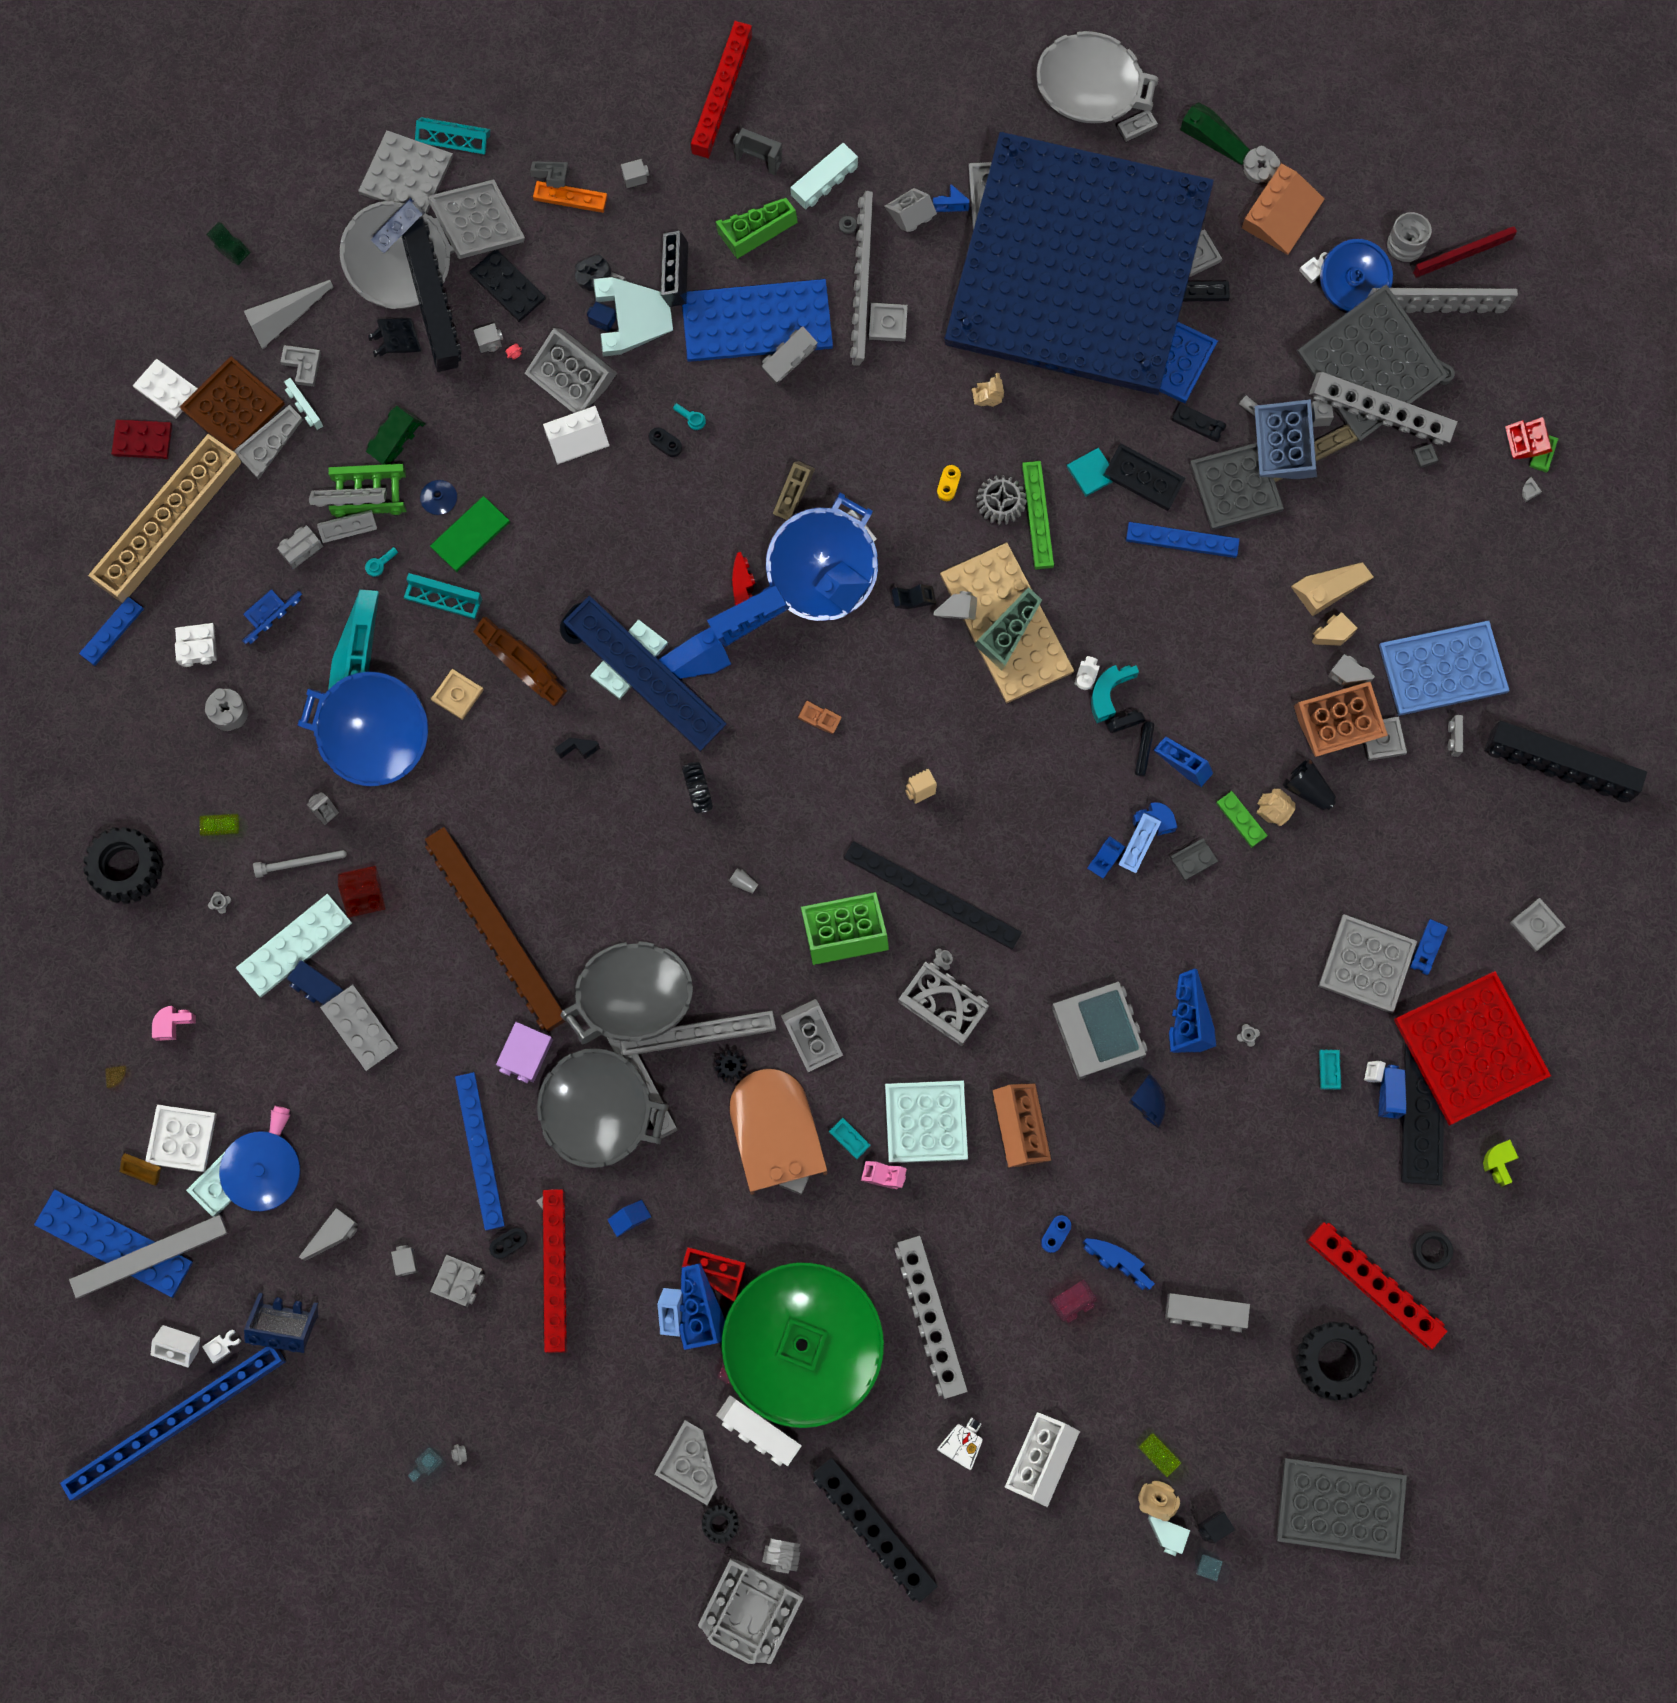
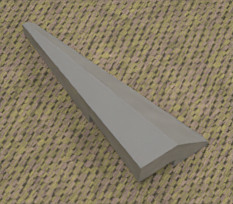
M331 281L319 283L245 310L244 313L261 348H266L267 344L274 338L276 339L284 329L291 326L310 309L311 305L319 301L328 290L332 289Z

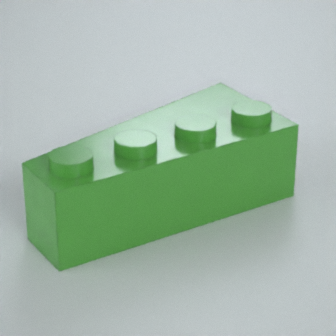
M787 198L766 204L763 208L748 210L746 214L740 216L736 214L730 216L731 219L722 221V219L716 221V227L722 240L738 259L795 225L798 221L796 210Z

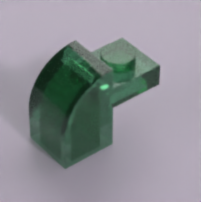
M220 222L206 234L214 243V247L236 265H239L251 253L241 240L233 237Z

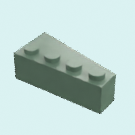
M1029 587L975 643V646L1001 671L1006 666L1042 601Z

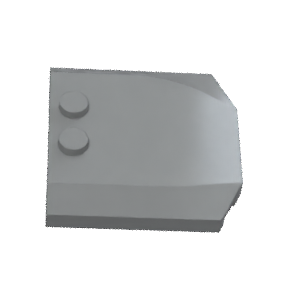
M731 1558L698 1626L706 1634L707 1639L712 1645L748 1664H771L804 1596L747 1564Z

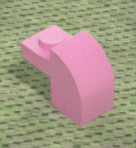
M173 1006L161 1009L155 1015L152 1022V1038L156 1041L176 1040V1024L196 1023V1015L190 1013V1010H178V1013H176V1008Z
M866 1161L861 1181L891 1189L902 1188L906 1179L907 1169L900 1166H888L879 1162Z

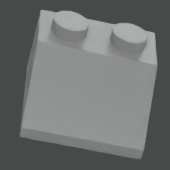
M915 188L884 206L900 229L906 232L914 231L918 225L930 221L937 214L929 194Z

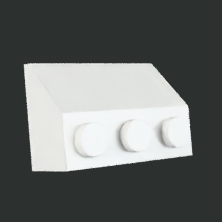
M596 406L543 424L557 465L609 447Z

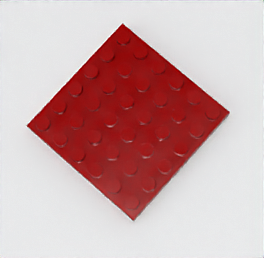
M1496 971L1394 1019L1448 1125H1452L1551 1076Z

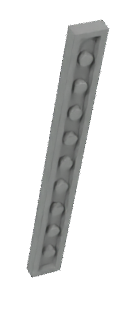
M865 191L858 200L860 213L857 217L859 230L856 235L858 246L855 252V257L858 260L854 273L857 274V280L854 282L856 296L853 299L855 313L852 317L854 330L851 334L853 347L850 352V357L853 358L852 365L860 366L865 358L873 192Z

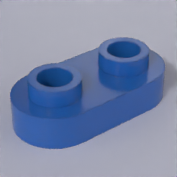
M1060 1215L1055 1217L1041 1240V1246L1046 1252L1054 1253L1058 1251L1071 1230V1222L1066 1216ZM1059 1222H1063L1065 1224L1064 1229H1060L1058 1227ZM1049 1239H1053L1055 1241L1054 1246H1050L1048 1244Z

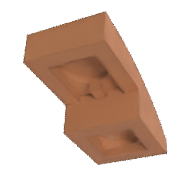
M809 701L805 702L798 716V719L831 734H834L842 718L825 708L823 710Z

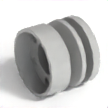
M1415 212L1402 214L1396 219L1387 240V249L1395 259L1411 262L1422 255L1432 233L1431 224L1428 219Z

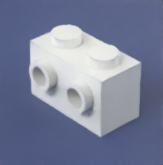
M162 1325L152 1340L151 1356L189 1367L199 1351L200 1337Z

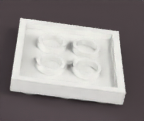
M157 1105L145 1161L157 1166L205 1172L217 1114Z

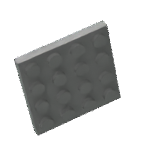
M1257 443L1190 461L1211 531L1283 511L1284 508L1274 478L1260 477Z

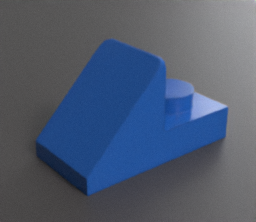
M950 185V197L938 196L933 198L936 212L969 211V199L953 185Z

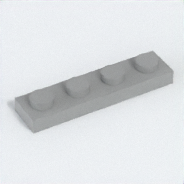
M386 488L311 491L309 502L310 505L318 507L325 506L326 504H334L335 506L349 503L354 505H361L363 503L381 504L386 500L387 491Z

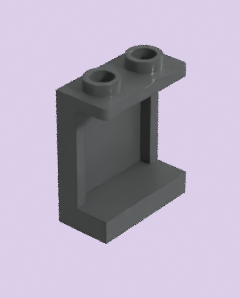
M742 128L733 140L736 160L740 161L743 153L749 154L768 162L769 173L776 175L782 163V143Z

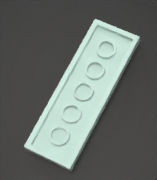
M326 894L238 965L236 969L261 998L290 975L300 960L306 962L348 928L352 922L331 897Z

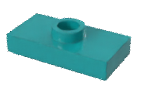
M1319 1050L1320 1090H1340V1050Z
M844 1118L829 1131L856 1160L871 1146Z

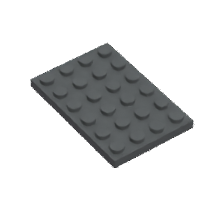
M1284 1458L1276 1541L1400 1559L1407 1475Z

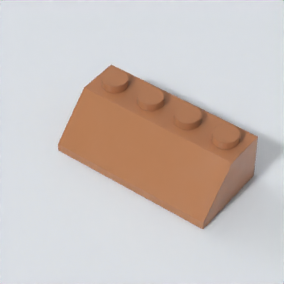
M1014 1084L993 1090L1008 1167H1021L1051 1161L1036 1085Z

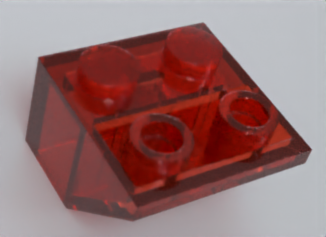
M376 866L338 874V888L348 918L386 909Z

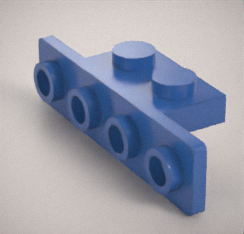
M272 589L243 613L255 629L242 642L244 644L248 642L250 644L259 637L257 634L261 630L265 632L273 625L271 621L276 617L280 619L287 613L285 610L290 605L293 607L301 600L299 597L302 593L297 591L284 603Z

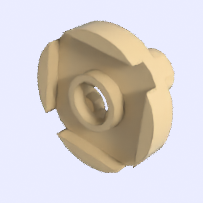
M1153 1481L1152 1484L1148 1485L1147 1483L1144 1484L1138 1496L1140 1510L1162 1521H1169L1176 1514L1180 1506V1499L1178 1496L1176 1498L1173 1493L1174 1489L1171 1486L1160 1481Z

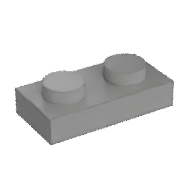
M1144 111L1119 123L1117 128L1125 142L1156 128L1158 123L1150 111Z
M1455 715L1448 723V732H1451L1448 750L1451 751V756L1459 757L1463 753V715Z

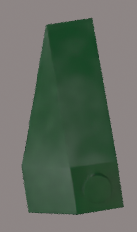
M1199 102L1190 108L1182 121L1180 131L1240 165L1243 164L1246 155L1251 151L1215 111Z

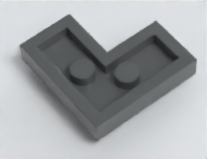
M532 161L531 177H547V187H565L569 169L568 162Z

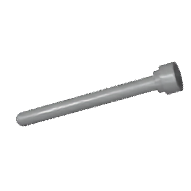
M341 850L267 865L266 863L256 862L253 863L255 877L260 878L271 871L345 858L347 853Z

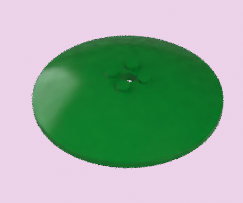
M786 1264L761 1274L751 1281L737 1296L728 1312L723 1328L722 1357L732 1387L743 1402L754 1412L767 1420L784 1426L797 1428L817 1427L847 1415L868 1395L878 1377L882 1364L884 1349L883 1331L872 1301L851 1278L833 1268L820 1264ZM799 1339H804L807 1342V1348L804 1351H799L796 1348V1342Z

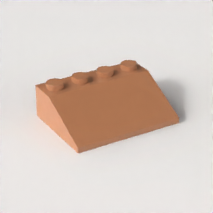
M1281 163L1245 217L1242 229L1289 255L1325 198L1296 171Z
M1371 682L1301 701L1294 705L1301 729L1315 757L1388 736Z

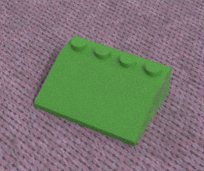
M876 892L801 907L813 965L889 950L887 933Z

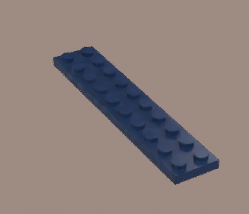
M588 596L563 621V624L700 752L727 725L591 596Z

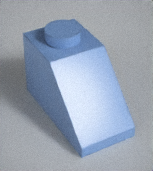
M663 1288L657 1303L660 1335L680 1337L679 1327L680 1323H682L680 1305L683 1301L681 1290Z

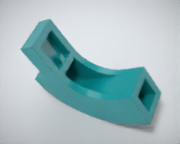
M1115 665L1107 669L1099 677L1091 697V709L1096 723L1115 716L1116 711L1111 702L1110 692L1116 685L1138 676L1139 670L1136 665L1133 667L1130 665L1125 666L1120 671H1118Z

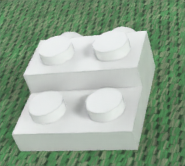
M213 623L175 628L176 661L179 665L183 667L193 666V663L206 665L217 660Z

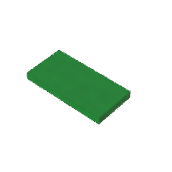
M483 496L430 547L457 573L503 530L510 521Z

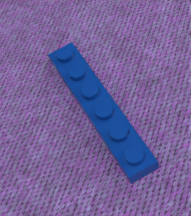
M1133 522L1128 523L1127 542L1237 558L1239 538Z

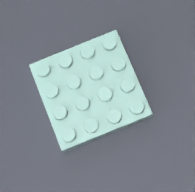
M964 1081L885 1084L889 1163L968 1160Z

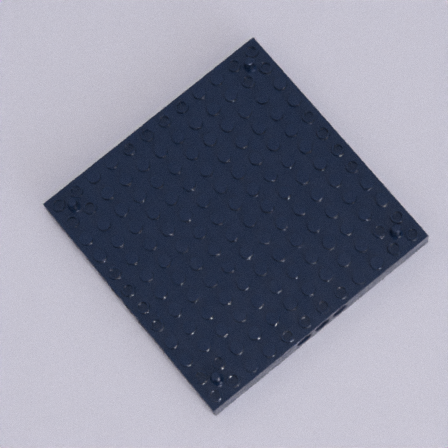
M1000 132L946 331L945 345L1159 395L1214 180Z

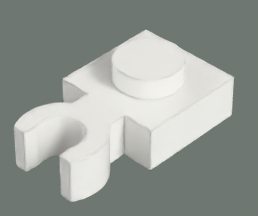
M1323 252L1318 260L1313 257L1300 267L1299 271L1310 283L1320 277L1323 258L1326 257V252Z
M235 1330L227 1332L224 1339L221 1335H218L202 1346L212 1363H216L231 1353L229 1346H236L241 1342V1339L231 1341V1335L236 1333Z

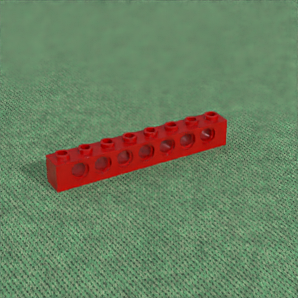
M734 21L691 142V151L694 155L708 159L710 157L752 39V25Z
M563 1189L543 1190L545 1353H566L565 1191Z
M1325 1222L1321 1223L1305 1242L1427 1350H1432L1447 1333L1444 1323L1437 1318L1433 1319L1428 1314L1429 1310L1421 1304L1417 1305L1410 1293L1400 1290L1397 1287L1398 1283L1391 1277L1387 1278L1382 1274L1383 1270L1375 1263L1372 1265L1366 1260L1368 1257L1362 1251H1356L1351 1246L1352 1243L1344 1236L1340 1237L1333 1225L1330 1223L1326 1224ZM1328 1239L1335 1241L1336 1246L1334 1249H1330L1327 1246ZM1344 1252L1351 1256L1349 1263L1344 1262L1342 1259ZM1359 1266H1363L1366 1269L1365 1276L1358 1274L1357 1269ZM1375 1279L1381 1282L1380 1290L1373 1287ZM1390 1293H1394L1397 1297L1395 1304L1391 1303L1388 1299ZM1406 1306L1412 1310L1411 1317H1407L1404 1314ZM1421 1320H1424L1428 1325L1426 1331L1420 1329L1419 1323Z

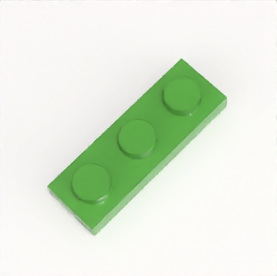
M1232 791L1217 801L1218 807L1251 848L1267 837V834Z

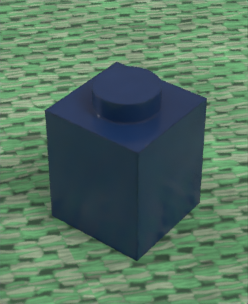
M595 302L594 306H591L587 313L589 324L608 333L617 319L616 310L599 302Z

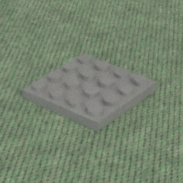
M386 130L358 192L361 195L381 202L394 201L405 204L411 198L427 214L431 206L428 198L430 195L437 193L451 163L453 153Z
M494 179L430 195L428 198L458 259L519 244L525 240Z
M1343 914L1318 987L1392 1014L1417 941Z

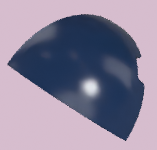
M1149 1074L1129 1103L1144 1113L1143 1118L1159 1128L1165 1115V1097L1159 1083Z

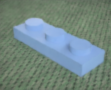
M1143 813L1119 862L1120 866L1134 873L1137 872L1161 823L1160 820Z

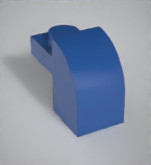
M1150 803L1148 812L1147 809L1137 811L1132 819L1134 826L1138 825L1143 813L1160 820L1161 823L1156 831L1157 836L1175 832L1177 829L1173 812L1161 803Z

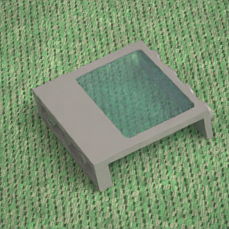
M1119 982L1052 1005L1053 1013L1078 1080L1109 1067L1139 1057L1140 1059L1144 1058L1146 1055L1147 1046L1144 1040L1141 1041L1139 1033H1141L1139 1025L1133 1021L1132 1015H1134L1132 1006L1127 1004L1125 999L1127 997L1124 986H1120Z

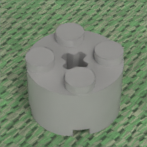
M216 689L206 701L205 713L210 721L220 730L231 731L236 728L238 729L245 723L248 717L245 702L237 692L231 689Z

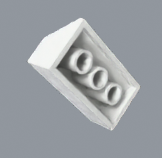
M1037 1412L1005 1488L1048 1507L1080 1431Z

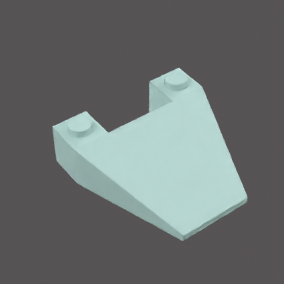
M613 277L594 279L596 302L615 301L618 332L601 334L603 357L623 354L673 331L671 310L662 298L660 291Z

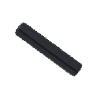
M1152 722L1144 723L1135 771L1137 776H1145L1154 731V723Z

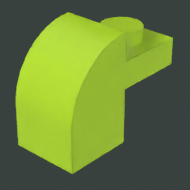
M1511 1140L1492 1147L1486 1153L1483 1161L1485 1172L1493 1169V1179L1496 1184H1500V1187L1512 1183L1505 1163L1518 1158Z

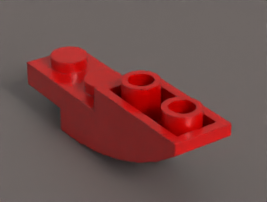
M741 552L737 553L733 567L732 583L735 606L752 597V594L748 592L753 591V585L755 584L753 574H749L747 570L749 568L748 560L742 556Z

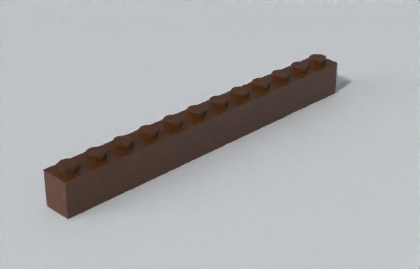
M445 827L425 838L427 842L425 848L430 856L433 854L436 856L437 861H435V864L439 870H445L448 875L445 877L450 887L455 886L457 889L455 895L460 903L464 901L468 906L465 908V911L470 918L475 917L478 922L475 924L480 934L485 933L488 939L485 942L490 950L495 949L498 953L495 957L501 966L505 964L507 967L506 975L511 982L515 980L518 987L515 989L520 997L523 998L525 996L528 1000L526 1006L531 1014L534 1012L537 1014L539 1019L536 1022L542 1030L546 1028L549 1033L566 1022L560 1016L562 1013L560 1006Z

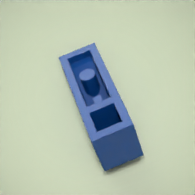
M1165 737L1154 749V752L1185 778L1200 787L1213 774L1207 760L1168 737Z

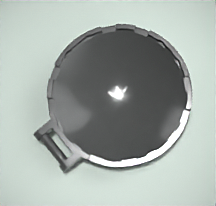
M640 941L638 944H627V942L616 944L602 950L586 963L585 969L578 976L576 982V1004L562 1011L560 1016L569 1023L579 1036L578 1040L581 1044H586L600 1035L627 1042L652 1039L672 1029L684 1017L692 1000V979L684 962L667 948L662 949L656 947L654 943ZM580 1015L590 1029L584 1031L574 1017Z
M584 1049L561 1059L552 1071L547 1074L539 1092L537 1113L545 1140L560 1157L578 1166L597 1168L621 1161L635 1150L641 1140L661 1144L662 1138H660L665 1112L668 1111L669 1105L650 1100L649 1091L642 1075L623 1056L604 1049ZM652 1108L658 1109L653 1135H648L647 1129Z

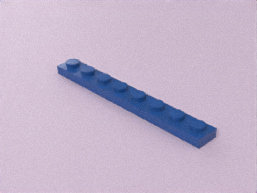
M474 1072L455 1076L485 1231L505 1227L476 1076Z

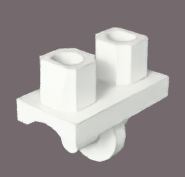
M1087 656L1085 662L1081 661L1074 683L1080 689H1093L1100 667L1096 665L1098 659Z

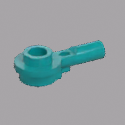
M678 403L674 405L673 410L688 420V425L691 429L700 430L705 426L706 419L702 413L689 412Z
M393 547L380 559L373 558L368 560L365 565L367 574L373 577L381 575L384 570V564L398 554V551Z

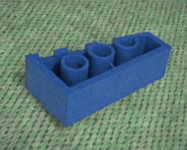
M775 585L765 588L758 595L750 597L746 601L707 621L717 639L726 647L790 608Z

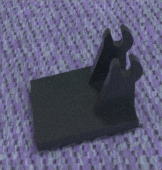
M411 318L378 319L379 328L374 333L368 335L369 341H372L373 338L378 340L381 337L384 340V344L379 349L373 351L374 357L378 354L383 356L386 353L421 352Z

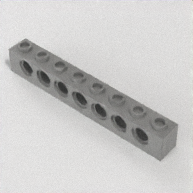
M1324 372L1316 373L1309 395L1314 396V400L1320 402L1326 400L1331 402L1333 407L1348 408V412L1352 414H1364L1366 419L1372 421L1378 419L1385 426L1392 427L1394 425L1399 427L1398 430L1401 432L1416 433L1415 436L1421 439L1430 438L1433 440L1432 443L1437 445L1451 442L1458 422ZM1330 386L1335 389L1334 396H1331L1328 392ZM1347 392L1352 395L1351 402L1346 400ZM1364 399H1367L1369 402L1368 408L1363 406ZM1381 405L1386 408L1384 415L1379 410ZM1398 411L1403 415L1401 421L1396 416ZM1415 417L1418 418L1420 422L1418 427H1416L1413 423ZM1432 423L1436 426L1435 433L1430 429Z
M917 1236L897 1242V1248H894L898 1260H902L904 1266L900 1270L903 1279L907 1278L909 1283L906 1290L909 1299L913 1298L915 1306H912L915 1318L919 1317L921 1323L918 1326L920 1336L926 1339L927 1344L924 1345L926 1356H931L933 1364L930 1365L932 1376H937L939 1384L935 1385L938 1396H943V1399L966 1393L968 1391L921 1237ZM911 1254L918 1258V1263L915 1265H910L907 1262V1257ZM915 1274H921L924 1282L919 1285L915 1284L912 1277ZM921 1293L929 1295L930 1301L927 1304L920 1303L918 1296ZM928 1312L933 1313L936 1317L935 1322L927 1323L924 1315ZM932 1332L941 1334V1341L939 1343L931 1341L930 1335ZM939 1351L947 1354L946 1362L941 1363L937 1361L936 1354ZM944 1371H950L953 1374L951 1382H945L942 1379Z

